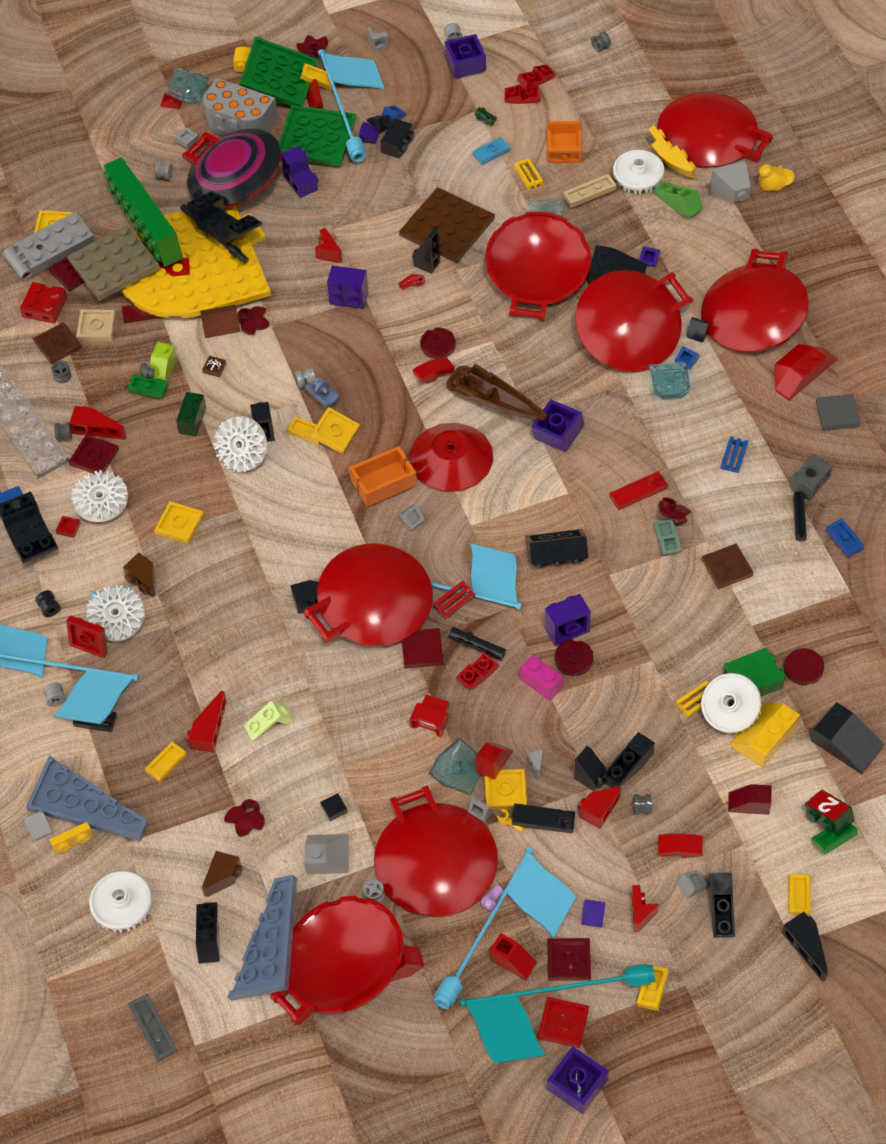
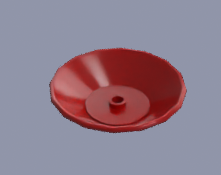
M442 423L426 429L415 439L409 452L410 464L416 472L417 479L429 488L444 492L463 491L477 485L488 475L493 464V448L486 436L474 427L461 423Z

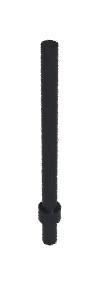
M185 204L181 205L180 209L194 221L188 207ZM230 242L222 244L234 258H238L244 264L248 262L249 258L242 253L239 247L232 245Z

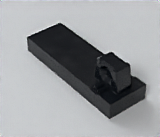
M514 803L512 825L573 833L575 811Z

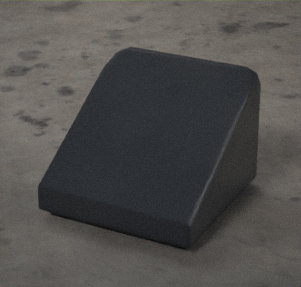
M377 115L367 119V122L379 131L386 130L391 125L389 115Z
M692 317L687 338L703 343L708 334L709 322Z

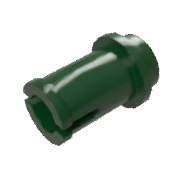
M479 107L475 112L478 120L481 119L490 126H493L495 123L489 119L495 122L497 120V117L487 112L484 107Z

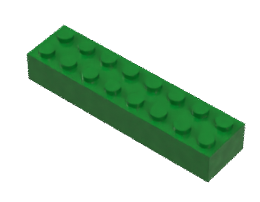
M120 157L104 164L105 172L103 175L105 180L109 182L107 186L111 195L114 194L116 203L120 204L124 214L127 213V217L130 223H133L137 233L140 232L142 240L144 242L147 241V246L151 252L154 251L156 260L158 262L161 261L165 267L183 259L175 230L124 159Z

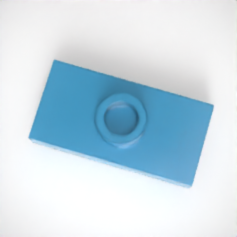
M500 137L474 150L473 156L481 165H484L510 152V146Z

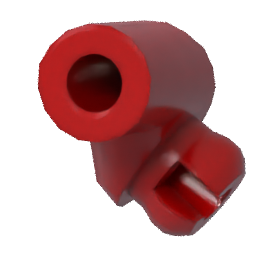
M411 274L400 281L398 285L402 290L410 285L422 286L425 282V277L423 275Z

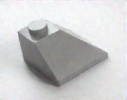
M745 160L712 169L711 195L732 203L750 199L751 185Z
M307 835L305 844L307 874L348 873L349 835Z

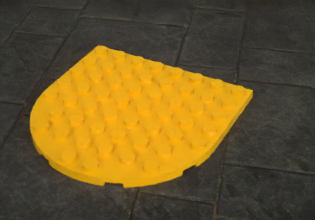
M223 205V211L237 220L241 219L236 205L231 207ZM182 210L164 216L177 234L183 258L189 257L190 275L172 277L166 273L165 269L160 268L120 290L124 297L133 302L139 309L165 318H169V316H181V318L201 316L200 311L230 305L237 306L271 296L270 288L247 233L229 241L232 245L239 247L242 253L249 258L248 262L244 264L238 258H234L229 253V250L215 238L200 230L195 221ZM135 230V235L139 238L142 244L146 247V249L156 260L154 256V251L151 252L147 246V241L144 242L141 238L140 232L137 233V231ZM177 263L173 265L172 269L175 272H179L183 269V266Z

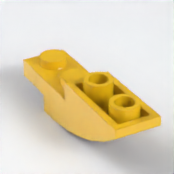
M655 125L650 127L649 131L655 140L651 146L657 156L675 172L692 179L697 178L694 172L697 169L692 161H687L688 156L683 149L680 150L677 145L673 147L669 141L666 142L664 140L666 136L661 129L657 130Z

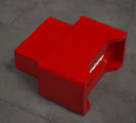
M426 694L422 704L416 703L409 719L410 727L413 729L422 727L434 731L438 737H442L449 721L447 712L449 701Z

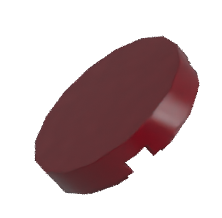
M440 327L434 328L431 331L430 329L427 330L420 340L421 351L432 359L450 356L456 347L453 333L446 328Z
M567 640L562 642L555 651V665L565 675H583L592 667L593 651L583 641Z
M799 648L792 651L787 656L784 665L787 677L799 685L818 682L822 678L825 668L822 657L814 650Z

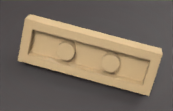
M606 174L564 191L563 197L569 206L573 208L616 190L617 185L610 175Z

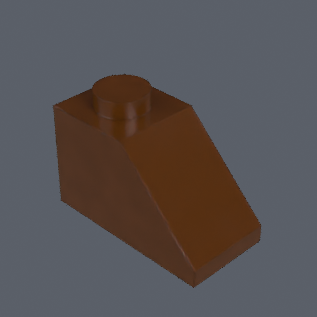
M215 851L202 885L204 896L209 897L235 884L237 877L241 876L243 865H241L238 856Z

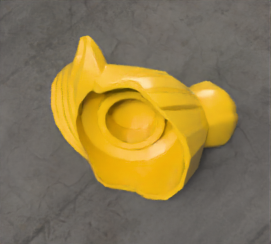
M764 164L758 170L760 175L758 178L759 188L763 191H779L794 181V172L789 169H783L782 165L772 167L769 164Z

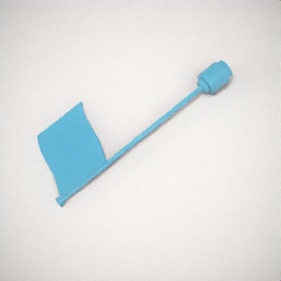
M321 49L318 51V54L322 58L350 139L346 142L349 156L354 162H361L366 157V150L362 139L353 137L334 83L373 87L382 90L385 89L375 61L325 54L324 50Z
M470 543L473 556L471 584L475 597L516 607V610H520L522 603H517L515 589L517 571L515 555ZM431 582L433 587L448 591L452 589V587Z
M0 624V653L45 660L47 637L32 631L10 628ZM0 657V666L3 668L29 672L43 678L44 664Z
M0 653L2 658L86 671L74 685L64 705L54 714V717L102 724L111 714L123 691L132 681H138L139 678L137 673L130 675Z
M526 848L525 856L456 975L444 977L434 994V1002L439 1007L449 1009L455 1003L463 989L458 978L506 895L522 911L541 924L552 938L555 937L576 896L563 882L541 866L532 856L534 852L532 848Z

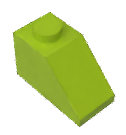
M157 342L151 355L149 368L155 370L153 378L168 380L177 360L174 345Z

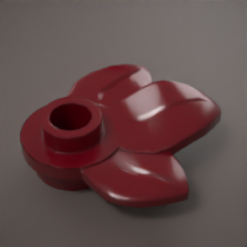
M307 35L304 43H297L296 47L298 51L317 58L320 57L318 51L324 50L328 46V38L323 36L316 40L314 37Z
M254 306L251 309L242 308L238 311V321L243 332L254 335L256 329L264 330L270 326L269 321L263 316L266 308Z
M664 497L658 504L659 513L667 519L672 518L678 523H686L688 521L685 514H690L691 510L685 506L677 505L674 499Z
M246 799L240 806L229 809L224 817V822L235 824L237 835L243 837L248 835L253 828L262 830L265 818L260 813L258 802L253 799ZM252 808L253 811L247 812V809Z

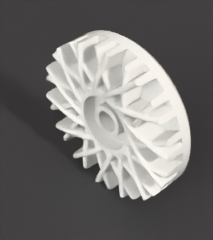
M628 151L619 156L614 163V181H616V185H619V188L623 186L624 191L628 190V193H630V189L634 190V194L638 192L639 195H641L642 190H645L646 194L648 191L651 193L653 187L657 188L660 186V181L663 182V162L658 156L649 151Z
M245 416L229 418L227 421L222 422V425L219 426L220 430L215 432L217 435L214 438H217V442L213 443V445L217 446L214 450L219 452L216 455L220 457L219 461H224L225 464L223 466H227V469H234L233 472H246L258 467L264 460L267 452V440L261 426L253 419Z
M100 470L99 473L95 471L93 476L88 473V477L84 475L82 482L78 479V483H75V489L72 488L71 500L73 507L80 517L88 521L104 522L118 516L128 503L126 484L123 483V479L119 475L115 477L113 472L109 473L107 471V474H103L102 470Z
M109 585L108 589L104 587L102 592L99 593L97 591V595L93 594V600H89V604H87V621L99 624L105 628L106 641L116 642L128 639L137 633L144 622L145 609L138 594H135L133 589L130 590L129 587L125 589L123 585L120 587L115 585L116 588H111Z
M736 673L720 675L713 679L703 692L701 699L703 715L712 727L723 733L738 734L739 732H744L743 730L750 729V726L755 724V720L759 719L758 715L761 714L760 709L762 707L761 693L757 686L743 675ZM731 700H734V704L731 707H729V702Z
M117 871L106 875L96 883L90 895L89 905L97 924L99 923L107 931L112 929L115 933L118 930L122 933L124 929H127L128 932L130 928L135 930V925L138 923L142 925V921L147 920L146 915H150L153 899L149 885L141 876L129 871Z

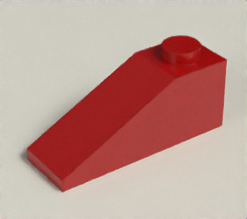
M74 406L69 423L72 434H87L95 437L126 440L123 425L92 407Z
M220 691L193 722L191 730H188L187 742H189L191 750L215 752L227 703L225 691Z

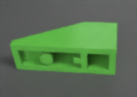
M667 182L652 190L653 194L681 215L693 217L703 209L698 190Z

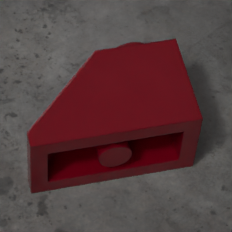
M750 784L730 791L728 795V812L769 815L772 785Z

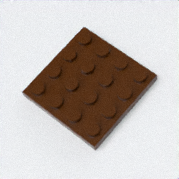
M437 187L401 228L399 236L421 245L435 226L439 227L440 256L458 263L493 222L495 214Z

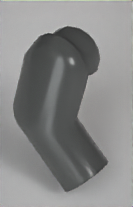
M142 363L140 370L143 377L153 378L155 370L149 368L147 363Z

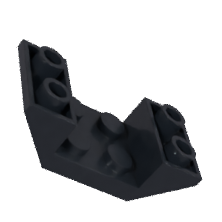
M212 191L187 202V207L197 227L222 244L234 240L262 225L261 221L251 215L237 220L223 211L224 198Z
M31 491L0 504V517L22 563L58 549L52 534L49 532Z

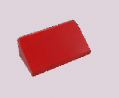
M313 79L306 94L308 105L311 108L323 109L318 82L316 79Z

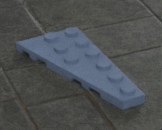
M50 755L26 806L28 811L35 813L43 811L46 816L79 825L88 822L90 828L141 841L148 825L146 819L130 808L124 807L118 803V800L109 797L103 790L82 776L75 774L67 766L60 764Z
M294 875L274 879L266 899L268 904L264 913H261L258 919L260 921L258 929L254 930L242 959L244 961L240 973L237 972L234 979L236 981L233 990L229 991L227 996L231 1001L288 990L297 878Z

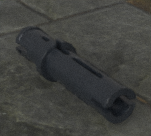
M454 626L449 632L448 638L463 643L465 647L470 646L501 661L505 656V648L478 638L472 632L467 633Z

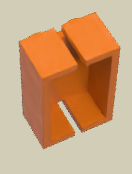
M400 446L349 467L350 480L357 492H359L366 507L417 486L416 472L409 460L407 461V457Z

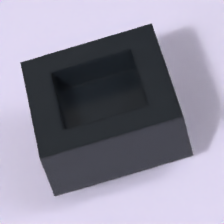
M338 793L320 802L329 821L348 813L347 807Z

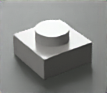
M187 127L175 136V141L187 149L199 140V135Z
M416 504L410 505L399 513L407 530H412L425 520Z

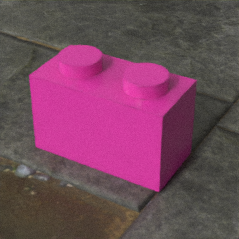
M531 655L520 667V680L549 701L562 690L563 676L534 655Z

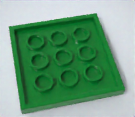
M255 36L239 86L274 97L277 102L288 106H303L310 82L300 79L302 69L305 63L315 67L317 59Z
M291 105L279 144L282 153L299 146L302 151H306L309 157L308 163L341 167L347 150L346 142L350 139L341 111ZM345 112L350 129L353 131L356 114Z

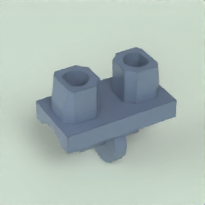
M320 376L314 382L305 386V389L326 410L328 407L333 408L335 402L340 400V396Z

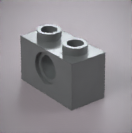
M813 455L810 460H806L803 463L801 470L795 472L792 476L791 490L794 492L802 491L804 498L810 501L831 477L833 466Z

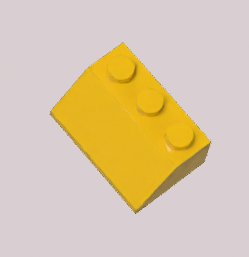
M765 703L760 709L761 714L758 715L759 719L755 720V724L751 725L750 729L739 732L731 741L730 746L763 768L798 727L800 714L785 704Z

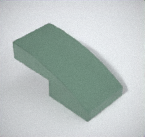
M673 519L655 521L653 526L662 555L682 552Z

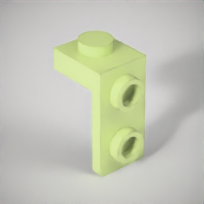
M270 701L244 725V728L251 740L255 741L276 722L288 725L293 721L287 705Z

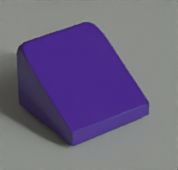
M363 122L359 131V138L362 139V142L376 144L380 131L370 124Z
M643 246L640 261L648 266L656 267L661 251Z
M584 900L581 925L602 928L605 902Z

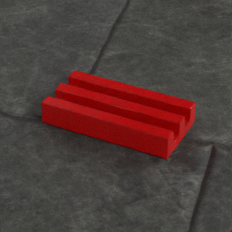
M462 580L435 601L433 605L446 620L474 598L475 593ZM461 588H464V589L461 590L458 594H456L453 598H451L449 601H447L444 605H442V606L440 607V605H441L443 602H445L447 599H449L452 595H454V594H455L457 591H459ZM465 593H468V595L465 598H463L460 602L454 605L446 613L444 612V610L447 607H449L451 604L457 601Z

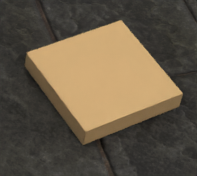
M80 309L76 334L77 340L112 341L116 310Z

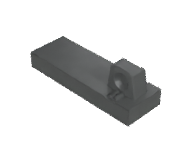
M148 993L129 1002L128 1005L156 1060L160 1061L177 1052Z

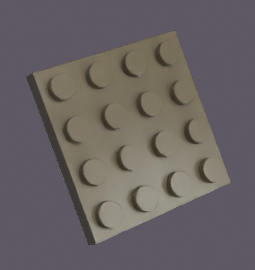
M128 225L67 256L69 263L98 301L160 269L158 262Z

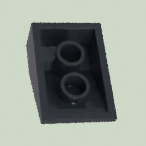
M596 245L589 272V285L598 277L614 271L627 270L645 274L647 264L615 248Z
M838 702L833 705L814 728L811 742L861 775L885 745L853 712Z

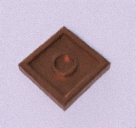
M236 305L200 311L205 338L240 332Z
M64 322L33 338L34 343L51 365L82 348L81 343Z
M737 543L702 556V562L718 589L753 577L754 572Z

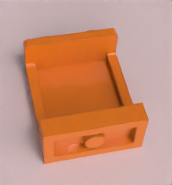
M548 121L547 163H581V121Z

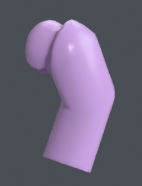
M496 885L482 898L481 905L483 908L488 910L495 908V900L504 892L499 885Z

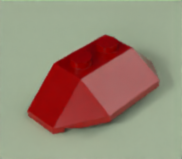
M798 344L775 363V391L790 401L835 363L838 358L825 348Z

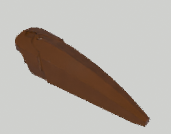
M474 364L473 367L459 366L447 379L448 390L464 399L468 398L491 409L522 418L545 421L547 418V414L531 400L492 372L489 373L477 364Z

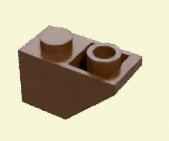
M138 552L123 566L124 577L130 584L134 583L143 594H149L151 597H154L155 570L153 562Z

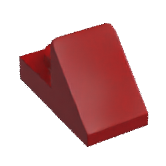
M326 228L319 230L320 238L318 240L320 245L315 247L316 258L335 263L343 262L341 249Z
M632 885L631 899L634 933H638L658 913L659 904H645V892L641 893L640 885Z

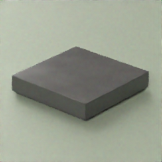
M853 394L818 397L816 399L823 431L860 427Z

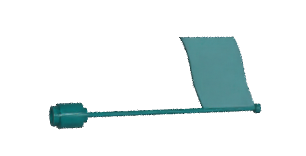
M646 963L627 966V971H623L624 976L468 1000L460 998L461 1007L467 1006L477 1023L485 1049L496 1064L546 1056L536 1040L528 1015L517 996L625 980V984H630V988L651 985L650 983L656 981L653 965H647Z

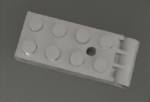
M74 212L14 243V247L7 248L3 256L22 281H26L76 250L95 242L93 233L77 212Z

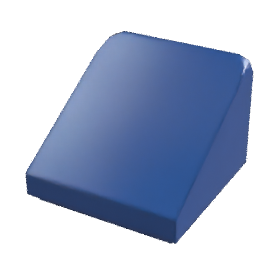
M396 105L384 107L382 115H389L392 123L394 118L401 120L406 116V113Z
M682 346L674 362L691 370L700 358V355Z

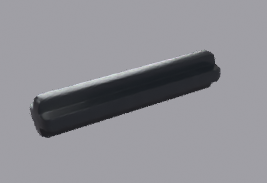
M796 491L793 496L796 540L805 541L807 533L804 493Z

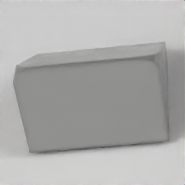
M542 749L529 754V766L537 780L541 777Z
M475 797L471 798L468 813L485 822L492 815L490 806Z
M43 811L24 818L33 842L52 834Z
M698 870L682 874L676 882L686 898H690L709 887Z

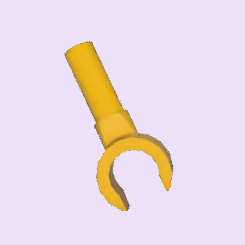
M501 809V814L504 818L497 816L499 824L511 825L522 832L524 828L512 825V819H510L508 811Z

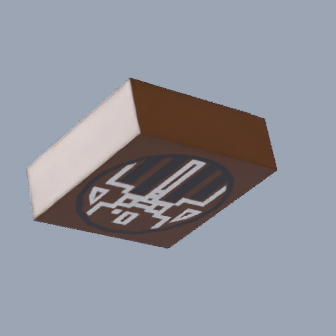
M209 356L202 369L203 373L220 377L226 366V360Z

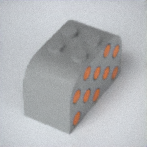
M216 78L203 96L207 126L212 132L221 136L242 129H261L271 133L278 123L276 100L274 97Z

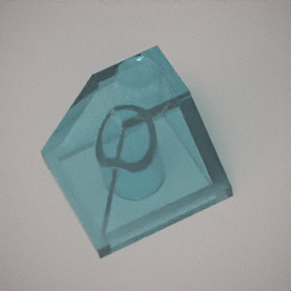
M458 738L436 757L429 774L441 785L471 795L481 775L476 770V755L478 753L462 739Z

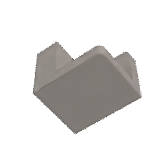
M370 26L367 27V39L373 51L389 48L386 31L373 34Z

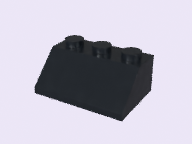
M582 529L525 536L529 561L535 567H544L547 563L562 565L565 564V561L571 560L574 563H578L588 558L587 538Z

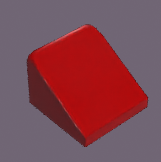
M177 89L164 93L160 106L180 109L184 97Z

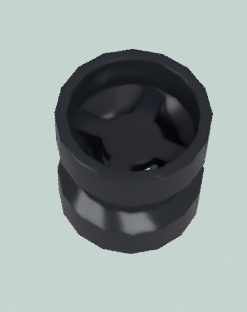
M50 590L39 593L35 598L45 617H52L61 609L60 604L55 600V596Z

